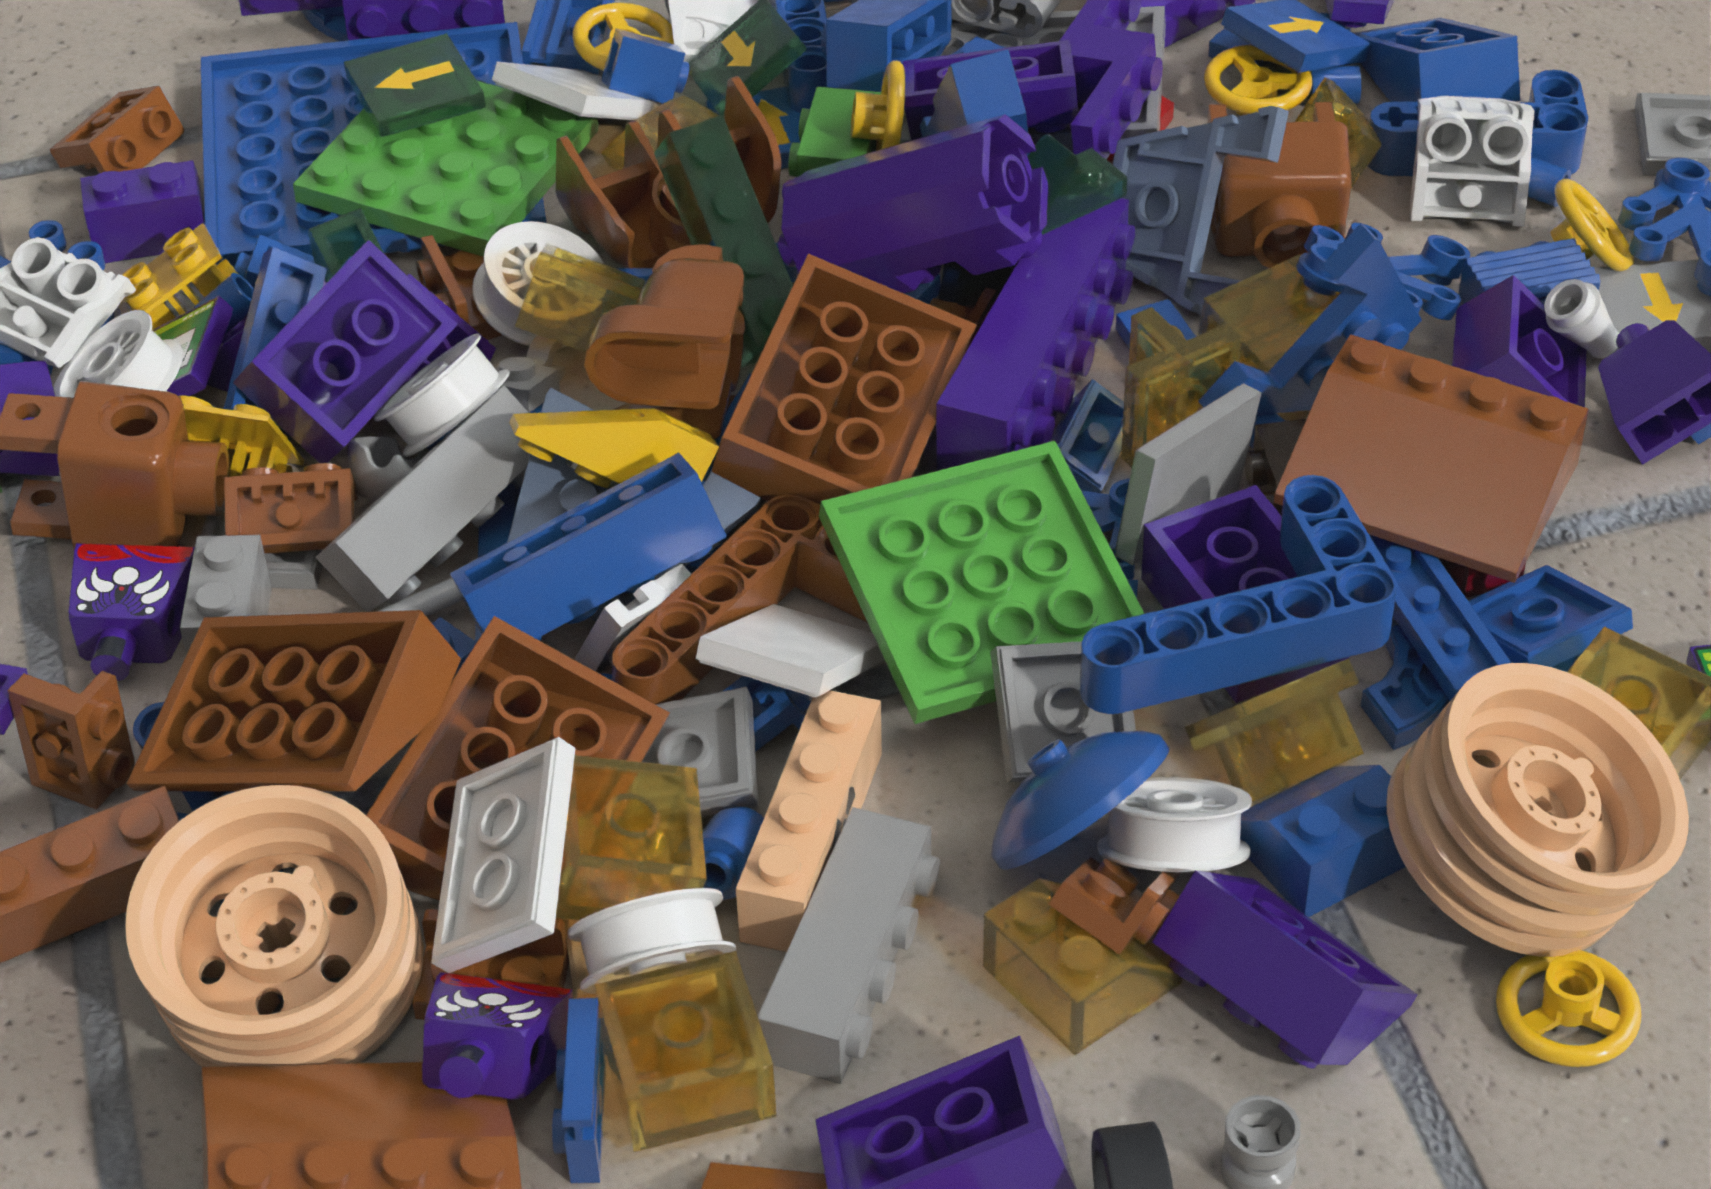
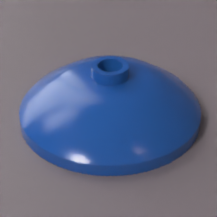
M1146 731L1103 732L1080 740L1068 747L1064 745L1061 739L1046 745L1027 761V765L1032 770V773L1025 778L1006 802L993 836L991 857L1001 870H1009L1029 863L1073 838L1111 811L1141 786L1167 757L1169 753L1168 745L1159 734Z

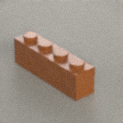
M165 786L0 851V963L126 912L133 883L143 862L160 839L180 821Z

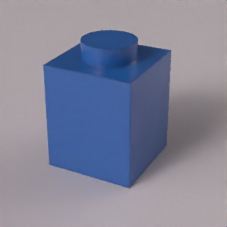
M616 28L601 80L609 89L671 106L674 93L681 94L684 90L689 74V62L684 61L686 53L675 44Z

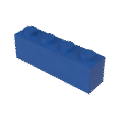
M678 452L451 572L450 575L481 634H483L492 618L496 616L540 641L543 635L565 623L575 624L588 619L598 610L599 605L621 593H634L642 585L654 580L657 574L679 562L689 563L702 558L712 549L713 544L727 536L697 472Z

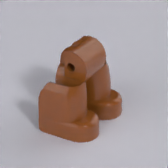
M738 76L729 78L727 81L722 134L691 144L673 113L666 109L659 112L657 152L655 153L638 122H629L626 124L624 168L593 179L567 136L557 138L555 192L558 201L572 225L582 233L591 235L598 246L614 262L629 269L653 268L658 259L671 250L686 245L705 244L721 247L723 261L736 263L743 269V288L774 277L777 270L776 255L760 230L772 220L777 210L781 156L774 132ZM666 180L669 181L672 188L681 196L694 199L699 209L694 211L686 210L676 200L667 186Z
M705 244L686 245L671 250L658 259L635 305L618 306L602 315L593 327L584 366L589 380L600 392L616 401L626 403L613 410L656 408L710 434L713 439L720 436L726 411L736 396L730 395V393L734 392L737 388L742 366L745 322L744 315L738 309V306H742L743 269L736 263L723 261L721 247Z

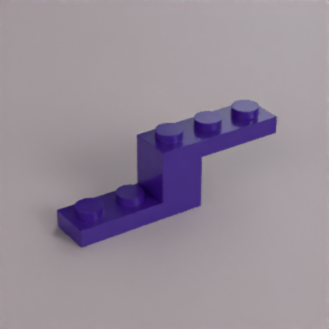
M239 0L241 16L343 7L348 40L505 23L503 0Z
M1087 0L1059 40H1070L1077 102L1085 103L1071 123L1076 172L1097 175L1108 156L1116 152L1117 142L1121 140V136L1131 122L1137 121L1142 104L1150 92L1156 91L1160 85L1163 64L1161 58L1156 57L1155 34L1125 30L1130 22L1136 21L1140 12L1141 0Z

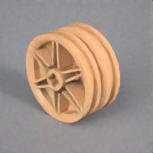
M1508 663L1485 669L1469 679L1398 762L1391 775L1387 791V816L1395 846L1409 873L1426 895L1445 914L1474 935L1504 949L1532 956H1564L1577 950L1587 949L1598 942L1676 864L1683 852L1688 835L1689 816L1682 784L1671 760L1646 726L1624 705L1597 686L1568 672L1538 664Z
M289 785L260 786L227 794L201 806L180 820L153 847L143 862L129 895L125 928L126 942L134 969L174 1040L201 1067L359 1063L378 1049L401 1023L410 1008L421 979L424 950L422 930L389 843L379 828L358 808L343 799L323 791ZM288 867L296 868L292 874L278 872ZM221 899H224L217 917L211 916L210 910L212 906ZM355 900L357 908L350 914L343 915L351 901ZM201 977L220 978L212 984H205L201 981ZM340 977H344V978H343L340 982H338V983H336V982H331V981H329V980L326 979V978H340ZM277 994L282 995L284 999L282 1010L279 1013L271 1014L280 1004Z

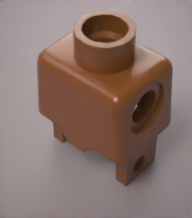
M1315 102L1313 122L1286 123L1278 163L1225 156L1210 224L1215 247L1222 256H1255L1263 266L1273 271L1289 272L1297 270L1296 264L1299 257L1303 253H1308L1304 245L1313 226L1322 225L1334 229L1345 239L1346 218L1352 184L1348 129L1345 124L1335 121L1332 102ZM1226 104L1209 105L1207 123L1213 122L1214 118L1227 116Z
M87 381L79 382L74 398L8 393L0 415V450L58 454L61 482L24 480L10 521L13 535L72 539L73 550L76 543L179 547L188 515L211 517L222 515L225 507L224 477H229L227 446L223 442L188 440L184 404L177 394L168 391ZM28 417H35L31 420H23ZM42 503H51L47 506H38Z

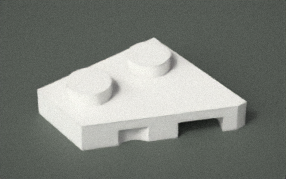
M680 564L658 579L651 580L639 587L633 594L636 598L626 606L618 599L611 602L601 612L576 655L575 660L597 673L609 664L612 665V654L617 645L675 591L691 573L683 564Z

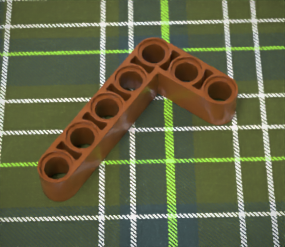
M790 494L776 496L764 504L617 645L612 654V681L654 704L683 699L714 668L713 666L700 663V660L696 659L700 636L772 604L777 605L794 587L868 623L819 518L820 504L808 498Z

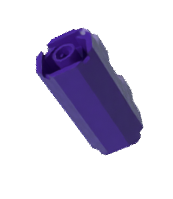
M1006 114L808 170L799 177L786 181L782 186V234L778 240V249L784 263L790 267L796 266L799 273L807 255L811 254L901 293L915 291L919 284H927L933 281L940 272L942 264L953 261L973 275L1015 265L1020 258H1028L1036 252L1042 243L1041 231L1047 225L1048 181L1043 167L1032 169L1026 155L1036 151L1031 135Z

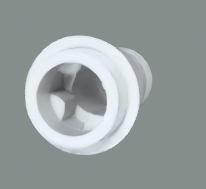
M1570 279L1559 283L1550 291L1545 300L1544 309L1547 324L1552 330L1586 349L1595 358L1607 357L1617 349L1616 338L1619 332L1611 321L1599 290L1593 284Z

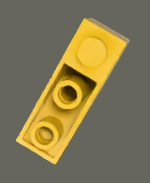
M656 408L513 414L509 421L514 435L521 438L518 443L521 449L549 462H552L555 454L578 464L575 469L576 474L604 488H609L612 480L620 484L678 452L697 472L702 482L719 448L710 434Z

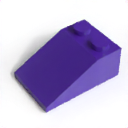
M368 240L234 380L233 384L259 408L267 411L271 419L319 463H328L350 442L458 323Z
M1020 1035L815 1119L827 1189H1077L1051 1098Z

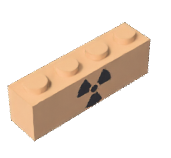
M828 691L817 698L812 697L736 887L739 942L787 952L852 807L862 808L881 758V700L835 691Z

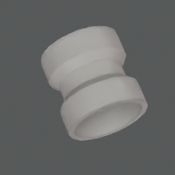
M1254 1095L1241 1099L1229 1110L1225 1120V1144L1222 1148L1221 1174L1231 1189H1289L1295 1177L1296 1151L1300 1141V1121L1295 1111L1284 1101L1272 1096Z

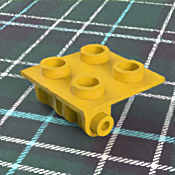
M203 223L194 230H191L189 227L180 230L164 244L163 250L165 252L146 265L144 262L137 263L122 274V276L130 280L136 291L132 295L125 297L118 305L121 314L134 310H143L151 316L152 330L177 318L165 304L166 300L170 302L180 315L188 312L174 295L181 289L194 305L201 301L188 285L190 282L195 285L205 298L232 273H237L226 258L219 264H216L222 259V256Z
M179 396L184 404L188 440L225 443L229 455V477L241 476L244 470L256 467L272 468L279 473L293 472V468L291 465H287V463L304 464V458L288 440V436L271 419L267 411L247 404H237L233 410L214 408L210 403L192 396Z

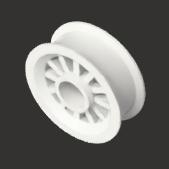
M519 222L500 229L490 238L484 251V263L477 270L473 280V297L483 318L505 337L517 343L530 346L536 336L545 335L563 339V347H567L583 339L591 330L596 317V309L603 302L608 290V275L596 251L574 233L548 223Z
M134 310L124 313L102 326L80 346L73 358L65 364L53 386L55 396L74 398L80 381L167 391L181 367L183 348L175 340H162L152 330V318L147 312Z
M478 333L457 343L428 364L398 389L375 413L373 417L375 421L386 418L405 441L407 446L403 450L404 456L408 457L423 450L448 433L491 397L510 374L508 369L497 372L476 346L481 339Z
M1181 777L1148 778L1126 799L1108 812V835L1098 841L1097 850L1101 856L1112 862L1152 871H1212L1238 865L1250 856L1249 845L1240 839L1241 813L1251 807L1252 798L1240 788L1216 781Z
M693 888L654 894L611 906L573 924L567 931L568 938L581 942L589 974L580 983L581 991L590 994H607L646 988L696 974L729 959L735 954L736 946L732 942L723 941L715 907L723 900L722 892L710 888Z

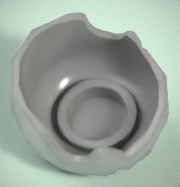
M370 436L352 438L348 443V468L352 472L359 496L374 503L423 458L429 450L424 448L419 451L418 456L414 459H408L401 452L399 443L395 438Z

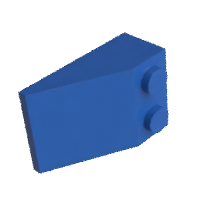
M1441 17L1354 33L1372 44L1366 61L1361 62V65L1390 102H1418V99L1438 96L1500 98L1513 102L1521 101L1518 40L1516 35Z

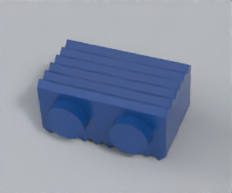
M1575 238L1551 243L1539 241L1529 247L1497 253L1485 251L1475 257L1464 259L1459 296L1462 302L1466 303L1514 275L1545 305L1548 294L1559 283L1570 279H1577L1582 282L1591 283L1599 290L1600 277L1599 274L1595 273V268L1591 267L1590 260H1586L1585 252L1581 253L1580 245L1576 244Z

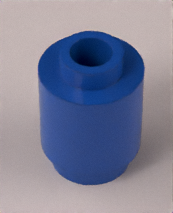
M734 807L724 809L712 817L688 849L685 856L686 874L695 888L719 890L722 892L723 900L736 897L737 884L764 819L762 815L747 807Z

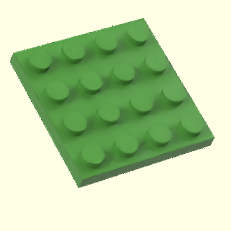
M406 62L402 70L404 73H408L428 66ZM451 73L413 82L411 84L414 89L382 88L293 183L295 200L298 203L418 238L433 235L438 244L484 257V251L490 238L500 229L522 222L556 182L557 138L567 136L579 154L599 131L597 117L578 116L510 89Z
M1056 441L821 501L819 518L914 724L995 702L996 694L990 652L996 646L1083 641L1084 635L1096 626L1144 614Z

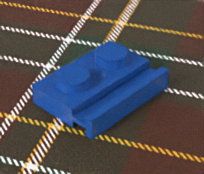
M537 0L522 48L523 64L532 65V62L544 63L547 67L584 70L599 75L600 69L586 62L575 49L572 32L576 21L586 11L599 5L615 3V0ZM606 20L594 25L588 33V39L593 47H597L609 38L610 28Z
M598 998L569 999L566 1048L557 1049L556 1082L558 1093H563L562 1109L553 1110L552 1142L554 1154H566L570 1183H600L606 1054L601 1018H598Z

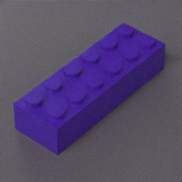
M1062 185L1047 211V225L1041 231L1042 243L1032 256L1019 259L936 403L937 471L1052 441L1055 419L1058 413L1066 414L1073 400L1075 382L1078 376L1086 377L1089 373L1097 340L1107 339L1113 323L1114 309L1117 304L1124 305L1131 291L1133 272L1126 270V260L1133 247L1135 226L1128 224L1129 200Z

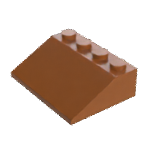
M808 254L722 436L711 472L759 496L760 499L769 501L776 496L790 494L808 498L818 504H821L823 500L912 478L936 422V403L960 364L977 324Z
M1350 334L1325 375L1275 491L1274 503L1283 505L1286 486L1293 479L1306 475L1323 476L1334 481L1342 489L1368 534L1515 583L1578 465L1589 408Z
M421 610L204 617L126 784L133 791H153L163 786L166 787L167 791H240L272 785L300 786L319 791H356L439 714L461 658Z
M494 616L454 677L439 714L419 732L366 816L379 828L389 843L407 890L440 901L457 780L559 737L575 748L558 905L668 719L670 712Z
M423 1062L202 1067L204 1189H522L516 1133L507 1099L475 1094L468 1098H458L452 1096L446 1090L429 1088L422 1083Z

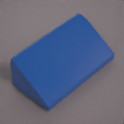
M1094 379L1073 398L1068 412L1063 414L1053 434L1052 441H1056L1080 490L1100 493L1140 413Z

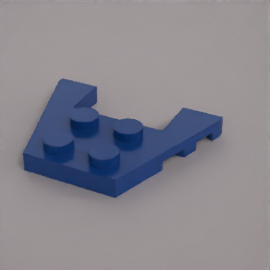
M1360 223L1322 265L1337 282L1346 285L1344 290L1268 372L1234 361L1198 401L1203 408L1244 383L1262 392L1256 415L1311 410L1329 367L1350 334L1374 340L1396 349H1403L1409 340V334L1422 319L1380 241L1365 225Z

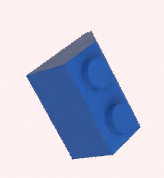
M1381 765L1330 767L1250 807L1241 813L1240 839L1250 847L1248 859L1289 904L1308 917L1405 868L1406 866L1395 846L1387 816L1386 799L1391 776Z

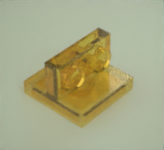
M547 243L539 253L532 272L533 277L515 327L586 353L593 327L602 315L618 306L635 305L647 280Z
M1152 307L1131 315L1129 366L1126 367L1121 447V458L1131 468L1135 451L1201 410L1203 406L1198 402L1234 361L1239 362L1241 336L1227 323L1186 340L1176 326L1170 325Z
M1349 658L1184 727L1194 751L1212 744L1215 745L1232 786L1247 792L1251 796L1252 802L1364 754L1338 694L1342 690L1359 684Z

